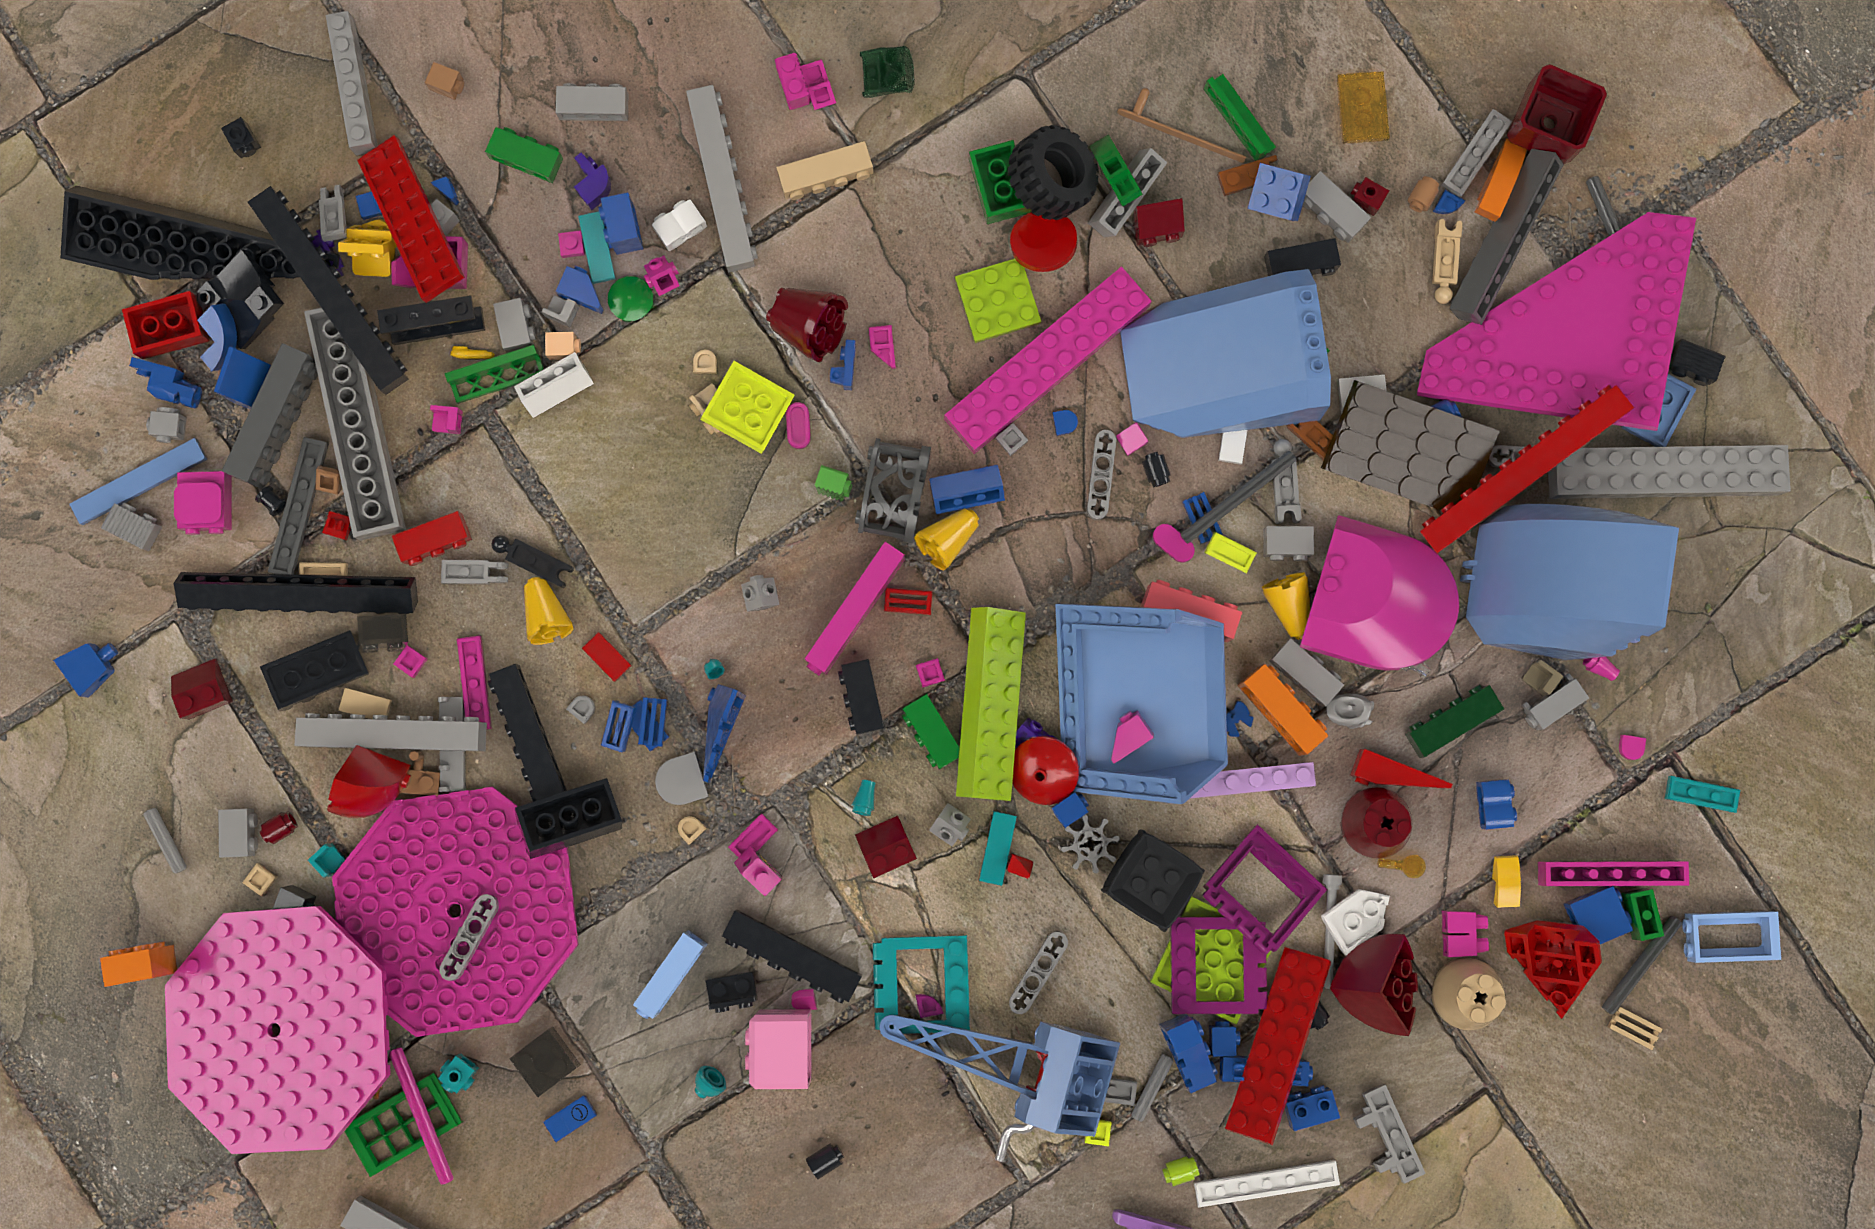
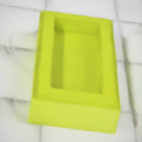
M1217 532L1213 533L1204 553L1246 574L1257 552Z

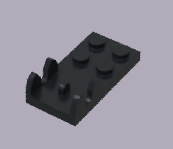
M350 630L260 666L278 711L289 710L293 705L300 702H309L319 694L369 674Z

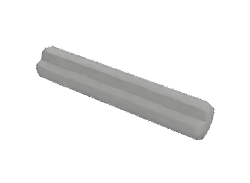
M156 808L147 810L143 815L173 873L184 871L187 866Z
M1165 1054L1160 1056L1131 1113L1134 1119L1140 1122L1144 1120L1173 1063L1171 1057Z

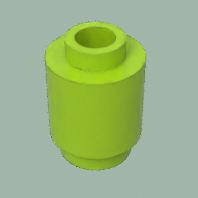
M1185 1156L1165 1163L1166 1168L1162 1169L1166 1183L1171 1182L1173 1187L1195 1180L1194 1177L1200 1175L1194 1157L1188 1158Z

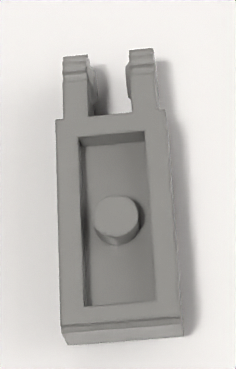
M341 185L334 186L335 197L329 198V192L326 187L320 188L321 237L324 242L347 238L345 201Z
M442 560L441 583L488 585L490 583H508V577H490V568L505 570L508 568V563L490 562L489 560Z

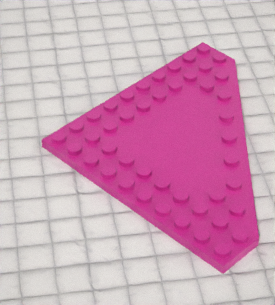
M1647 212L1490 310L1482 325L1471 322L1426 350L1417 396L1565 418L1569 414L1571 417L1578 414L1580 411L1577 408L1587 400L1594 402L1600 396L1597 393L1607 385H1610L1612 388L1617 385L1634 406V409L1612 425L1657 431L1696 218Z

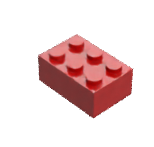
M191 291L122 309L132 352L141 359L151 358L210 341L208 333L197 321L203 315V310L197 302V295Z

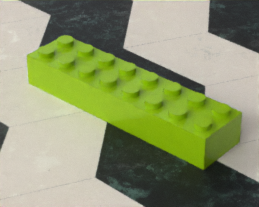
M992 607L971 608L956 788L957 797L1011 801L1025 612Z

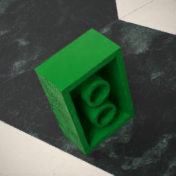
M1014 140L969 152V164L987 225L1031 212L1030 208L1026 209L1022 205L1023 202L1020 198L1017 199L1014 194L1016 191L1010 185L1011 176H1008V167L1010 166L1009 157L1015 147Z

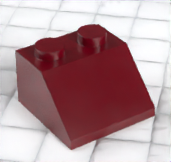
M1182 198L1136 206L1132 222L1137 246L1151 247L1156 245L1157 242L1165 240L1166 243H1173L1183 237L1185 226Z
M216 658L171 676V697L180 719L190 720L233 702Z
M898 815L855 834L873 879L917 859Z

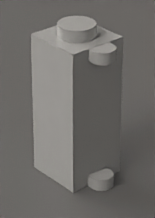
M1568 673L1564 676L1567 682L1553 690L1550 695L1544 696L1531 706L1527 702L1522 704L1526 714L1525 720L1528 725L1533 729L1543 730L1589 699L1577 679H1574Z

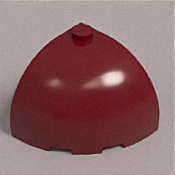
M1405 934L1379 935L1355 947L1340 964L1330 986V990L1342 1007L1356 1019L1377 1030L1400 1036L1410 1035L1416 1013V1007H1412L1413 993H1418L1417 972L1412 971L1411 964L1414 955Z

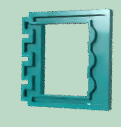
M967 935L882 938V943H872L873 960H882V964L873 965L874 984H883V988H874V1008H884V1012L874 1013L875 1030H880V1022L884 1017L898 1015L896 950L944 948L946 1020L923 1021L970 1030ZM915 1025L900 1028L903 1034L921 1033ZM924 1027V1029L928 1033H938L942 1031Z

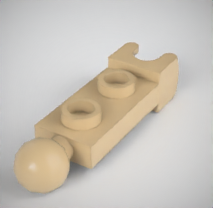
M1444 219L1438 220L1435 225L1432 284L1440 285L1435 291V299L1440 304H1447L1452 300L1453 292L1449 285L1455 286L1458 280L1460 238L1462 236V221L1460 220L1452 227V231L1446 229Z

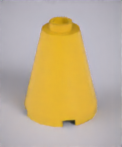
M961 509L918 531L915 534L914 540L924 556L928 554L932 558L930 563L944 571L951 565L979 526V518L973 510Z
M1298 572L1286 575V578L1281 580L1278 578L1264 584L1262 590L1289 636L1300 640L1303 637L1311 608L1308 577L1305 572Z
M540 577L529 579L527 584L524 585L526 636L528 642L530 641L533 645H543L554 642L553 638L559 635L561 639L567 637L574 630L572 622L548 582Z

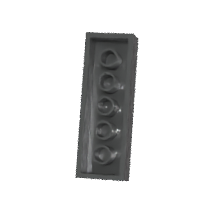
M284 343L281 344L222 472L259 489H262L263 485L269 482L271 468L280 459V449L283 443H286L290 437V428L293 422H296L300 416V407L303 401H306L310 395L312 381L318 377L314 358Z

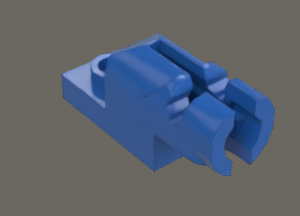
M134 357L131 358L129 366L137 370L136 374L149 378L147 391L155 398L176 404L181 403L191 408L198 407L202 396V388L184 380L183 372Z

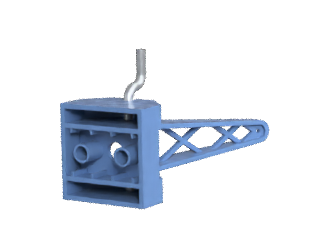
M898 1015L884 1017L880 1022L879 1028L881 1034L889 1040L1021 1093L1015 1103L1016 1112L1014 1117L1025 1124L1014 1123L1008 1125L1003 1130L995 1156L997 1161L1004 1162L1010 1138L1014 1133L1026 1134L1035 1127L1055 1134L1093 1137L1096 1135L1120 1042L1066 1026L1041 1021L1035 1031V1043ZM915 1025L924 1037L908 1041L900 1031V1028ZM924 1027L942 1031L929 1035ZM950 1033L965 1035L979 1054L957 1060L947 1056L933 1039ZM973 1037L1007 1045L984 1051ZM928 1041L936 1051L918 1044ZM1017 1046L1018 1049L1010 1078L1007 1079L989 1055ZM1028 1049L1035 1050L1038 1059L1042 1061L1035 1086H1025L1018 1083ZM984 1058L996 1074L970 1065L967 1062Z

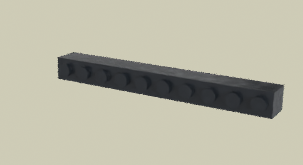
M271 186L249 200L248 204L378 389L387 395L409 380L405 374L408 371L400 359L397 361L394 359L392 353L395 351L387 340L382 342L378 336L380 334L379 328L373 321L371 323L368 322L365 317L368 314L360 302L358 304L354 302L352 297L355 294L347 284L342 285L339 281V278L342 276L335 266L327 264L325 260L328 256L320 246L315 247L312 242L315 240L314 236L307 227L305 229L301 227L299 222L302 219L294 209L289 210L286 205L289 202L281 190L276 192Z
M180 572L173 583L177 607L187 608L188 610L211 609L217 611L221 609H234L235 611L258 610L261 612L281 610L282 612L305 611L307 613L327 611L329 613L351 612L354 614L374 612L376 614L398 613L406 615L414 613L418 603L416 577Z

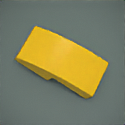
M1517 855L1494 856L1492 879L1496 882L1494 905L1497 908L1520 907L1521 877L1519 857Z

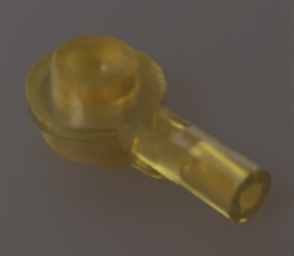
M1409 855L1402 861L1378 858L1377 861L1378 868L1401 870L1409 878L1421 877L1426 869L1424 860L1417 855Z

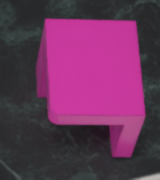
M430 405V410L434 413L432 431L460 434L463 411L458 407Z

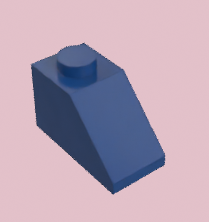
M567 266L556 289L559 297L566 300L568 298L575 301L578 305L602 314L603 307L592 280L587 275V271L578 266H575L574 269Z

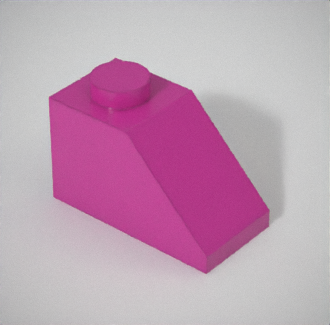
M1138 710L1134 713L1129 711L1119 718L1121 722L1117 725L1111 757L1114 764L1154 738L1153 732Z

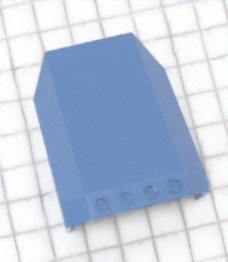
M1309 269L1283 272L1162 303L1120 331L1132 419L1134 422L1143 425L1147 424L1157 430L1161 429L1173 433L1175 436L1185 438L1320 421L1330 407L1331 374L1317 286Z

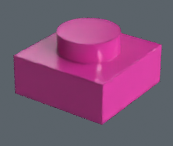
M581 231L558 233L562 258L585 255Z

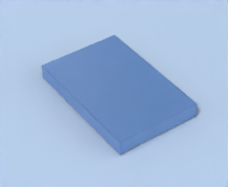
M1668 374L1658 430L1653 431L1625 426L1621 428L1655 447H1666L1696 388Z

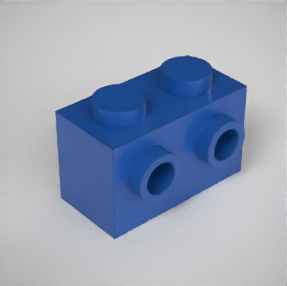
M1318 1085L1310 1088L1311 1092L1302 1094L1301 1091L1289 1094L1285 1111L1290 1128L1293 1131L1340 1118L1333 1091L1329 1087L1325 1088L1324 1085Z

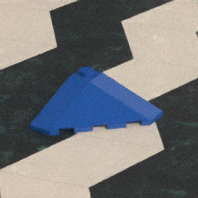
M720 684L716 688L712 687L707 699L710 701L708 708L703 781L708 783L712 779L746 697L738 690Z

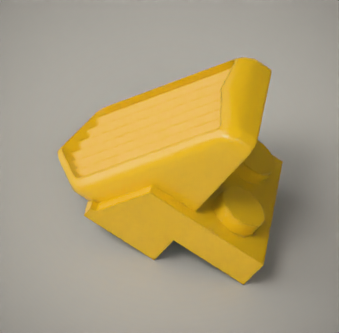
M379 218L362 225H353L347 228V238L338 242V251L347 252L348 256H352L353 273L362 276H390L392 274L391 262L394 260L397 245L385 220Z

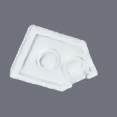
M1357 889L1321 915L1324 924L1344 955H1348L1355 947L1383 929L1385 909L1389 903L1390 896Z

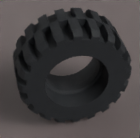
M1057 125L1040 127L1021 140L1013 148L1012 154L1009 157L1008 176H1011L1010 185L1016 191L1014 193L1017 199L1020 198L1022 200V205L1026 209L1030 208L1032 210L1031 213L1036 216L1042 215L1044 219L1059 220L1069 216L1089 203L1097 190L1096 185H1098L1099 176L1096 175L1098 166L1094 163V154L1088 150L1087 143L1085 141L1082 142L1079 139L1080 136L1075 132L1071 133L1068 128H1060ZM1044 159L1053 164L1062 180V186L1050 177L1045 167Z

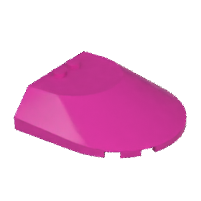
M1338 515L1300 648L1377 670H1400V668L1421 664L1430 659L1445 645L1455 628L1459 613V595L1454 577L1443 559L1424 543L1400 533Z

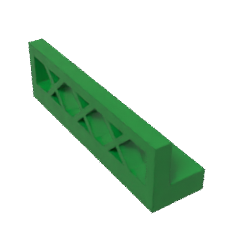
M1224 74L1216 79L1213 76L1209 78L1203 90L1255 161L1260 160L1274 151L1276 146Z
M531 345L444 374L447 382L451 385L456 403L459 404L515 386L544 370L538 349ZM536 360L538 372L528 374L523 371L527 362ZM511 368L517 371L513 380L506 381L501 378L506 369ZM489 375L495 378L491 387L483 388L479 386L482 377ZM465 382L473 385L469 394L460 397L457 385Z

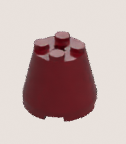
M780 288L773 307L767 312L766 320L770 322L771 329L803 355L816 362H822L823 357L827 353L833 354L843 337L847 325L843 320L845 310L848 309V302L844 296L834 292Z
M1375 787L1363 789L1355 793L1346 802L1340 826L1345 841L1355 852L1370 858H1386L1396 854L1406 845L1412 833L1413 820L1411 811L1402 797L1389 789Z

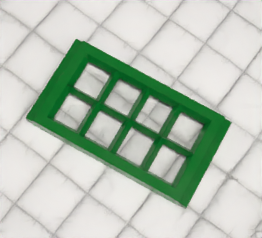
M435 1072L416 1083L419 1091L427 1087L435 1101L434 1104L426 1108L427 1112L438 1107L446 1120L445 1124L435 1129L437 1137L463 1123ZM404 1091L353 1120L344 1131L369 1177L374 1176L425 1145L422 1137L415 1141L406 1126L415 1120L414 1116L403 1121L395 1106L406 1099ZM391 1109L399 1124L385 1132L377 1116ZM373 1120L380 1136L367 1143L359 1127ZM402 1129L410 1144L396 1152L388 1136ZM384 1140L392 1155L378 1163L370 1147Z

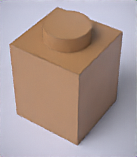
M433 62L425 84L430 91L455 100L457 94H461L464 88V79L458 71Z

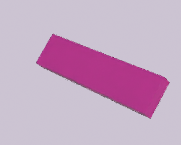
M482 636L457 638L465 717H478L479 722L487 723V729H492Z

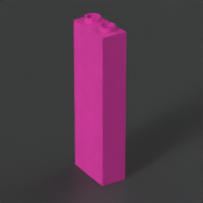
M884 542L805 657V661L808 663L806 667L818 676L821 673L828 674L904 563L905 555L887 542Z

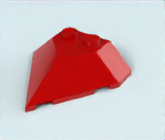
M1540 920L1506 929L1504 934L1507 953L1512 959L1516 958L1524 968V974L1545 1000L1552 1002L1557 1008L1556 1013L1562 1019L1602 963L1599 940L1584 926Z

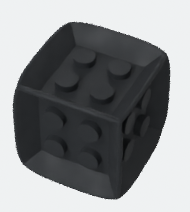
M1140 829L1113 866L1101 891L1137 916L1158 926L1161 931L1166 932L1193 895L1205 869L1164 841Z

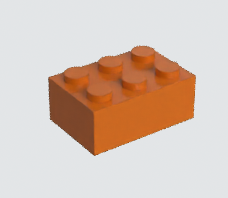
M165 941L108 951L109 956L100 958L104 987L166 976L177 971L174 945L165 946Z

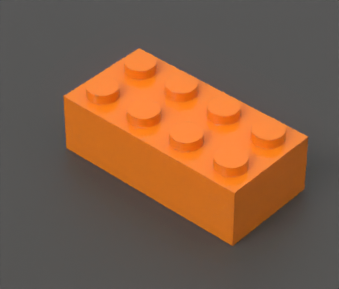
M1266 664L1257 667L1237 686L1299 756L1308 755L1328 737V734L1325 732L1327 730L1326 726L1319 719H1313L1309 714L1311 712L1310 708L1303 701L1298 702L1293 696L1295 691L1287 683L1283 685L1277 678L1280 675L1271 665L1267 666Z

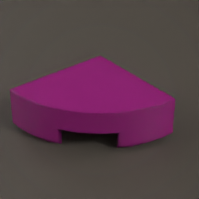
M915 994L920 1018L944 1014L941 1005L936 999L926 994Z

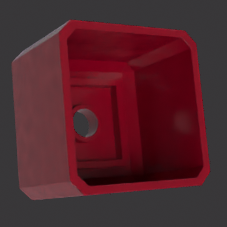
M1551 64L1542 67L1528 84L1507 134L1510 143L1529 151L1531 149L1554 152L1563 164L1571 162L1586 147L1607 96L1605 88ZM1544 119H1552L1555 123L1554 128H1547L1544 125Z

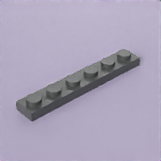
M307 437L303 438L268 568L269 573H295L316 494V469L324 464L329 445L327 442Z

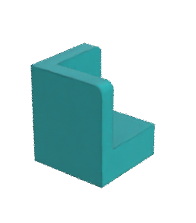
M331 843L324 844L307 861L323 878L332 877L347 858Z

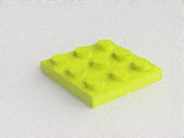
M733 361L700 420L762 454L795 395L738 362Z

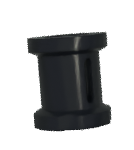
M271 486L263 488L255 498V501L262 503L273 517L282 512L286 505V500L276 495Z

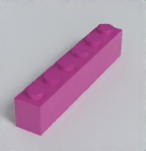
M1538 862V885L1689 886V862Z

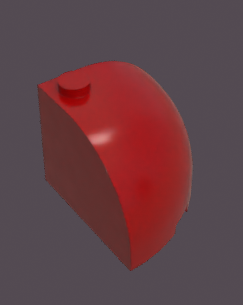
M356 745L334 777L328 800L332 801L327 806L328 812L346 818H364L383 811L398 797L403 788H407L411 779V775L408 774L411 765Z

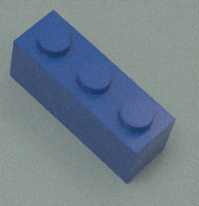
M998 465L929 479L936 514L1005 501Z

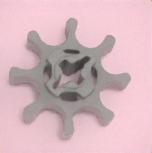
M1084 815L1081 817L1084 826L1080 831H1073L1069 826L1064 828L1066 832L1073 835L1074 841L1071 846H1062L1061 851L1073 850L1076 852L1077 861L1072 865L1073 869H1078L1082 861L1088 860L1092 863V872L1098 873L1099 870L1096 862L1100 857H1107L1111 862H1115L1116 858L1107 853L1106 847L1110 842H1117L1120 838L1119 836L1112 838L1104 836L1103 828L1108 823L1107 819H1102L1099 827L1092 828L1088 824V816ZM1093 832L1098 833L1100 837L1095 836ZM1083 834V837L1081 838V840L1078 841L1080 835ZM1089 837L1093 841H1101V843L1094 845L1091 851L1088 847H1079V845L1086 843ZM1102 847L1100 853L1097 854V851L1099 850V848ZM1080 851H1084L1087 856L1082 855Z

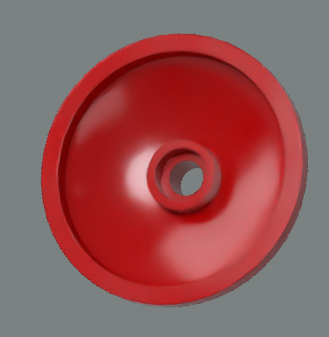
M1036 736L1025 740L1016 748L1012 784L1025 799L1040 805H1053L1069 797L1076 788L1079 780V764L1075 754L1065 743L1049 736ZM1038 772H1041L1044 775L1043 779L1037 776Z

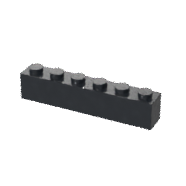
M513 664L490 673L491 680L488 681L491 692L493 694L496 693L499 702L496 703L500 715H504L507 724L504 725L509 738L513 737L516 746H513L514 754L523 763L524 768H521V772L525 781H529L532 790L529 791L532 801L534 802L567 791L520 665Z
M739 910L734 911L722 934V937L726 938V944L736 949L738 946L747 949V955L757 960L759 957L768 960V966L776 970L783 968L789 971L788 976L801 982L803 978L810 982L809 987L821 993L823 989L831 993L830 998L842 1004L844 1000L850 1001L862 978V974Z

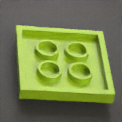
M1016 259L955 276L975 343L1041 324L1025 268Z

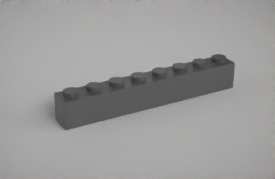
M1531 149L1525 158L1500 218L1496 222H1492L1487 236L1482 241L1479 252L1474 257L1467 275L1463 278L1456 296L1452 299L1449 309L1458 319L1482 325L1564 165L1556 153Z

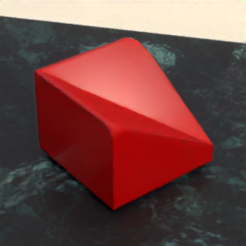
M1012 853L1006 870L1028 879L1031 875L1033 861Z

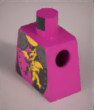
M751 845L734 862L742 876L764 896L782 880L783 876Z

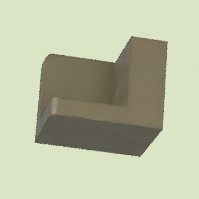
M1539 659L1531 664L1523 675L1522 681L1542 696H1547L1553 692L1563 678V675Z

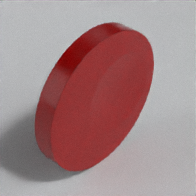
M1030 212L1021 217L1011 231V251L1016 261L1029 270L1036 272L1057 270L1066 265L1076 252L1077 232L1075 226L1068 217L1059 220H1049L1042 218V215L1036 216Z

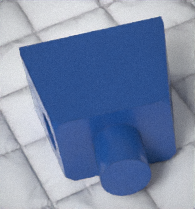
M87 643L53 661L78 696L88 698L114 673L115 670L109 660L115 657L118 651L111 643H108L101 649L96 644Z

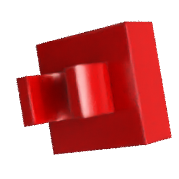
M329 511L322 533L347 541L351 529L349 516Z

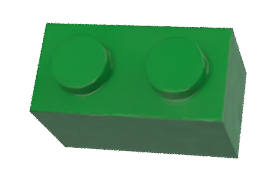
M1641 888L1621 893L1624 908L1632 919V924H1630L1633 929L1630 932L1632 940L1644 941L1663 937L1664 932L1654 890Z

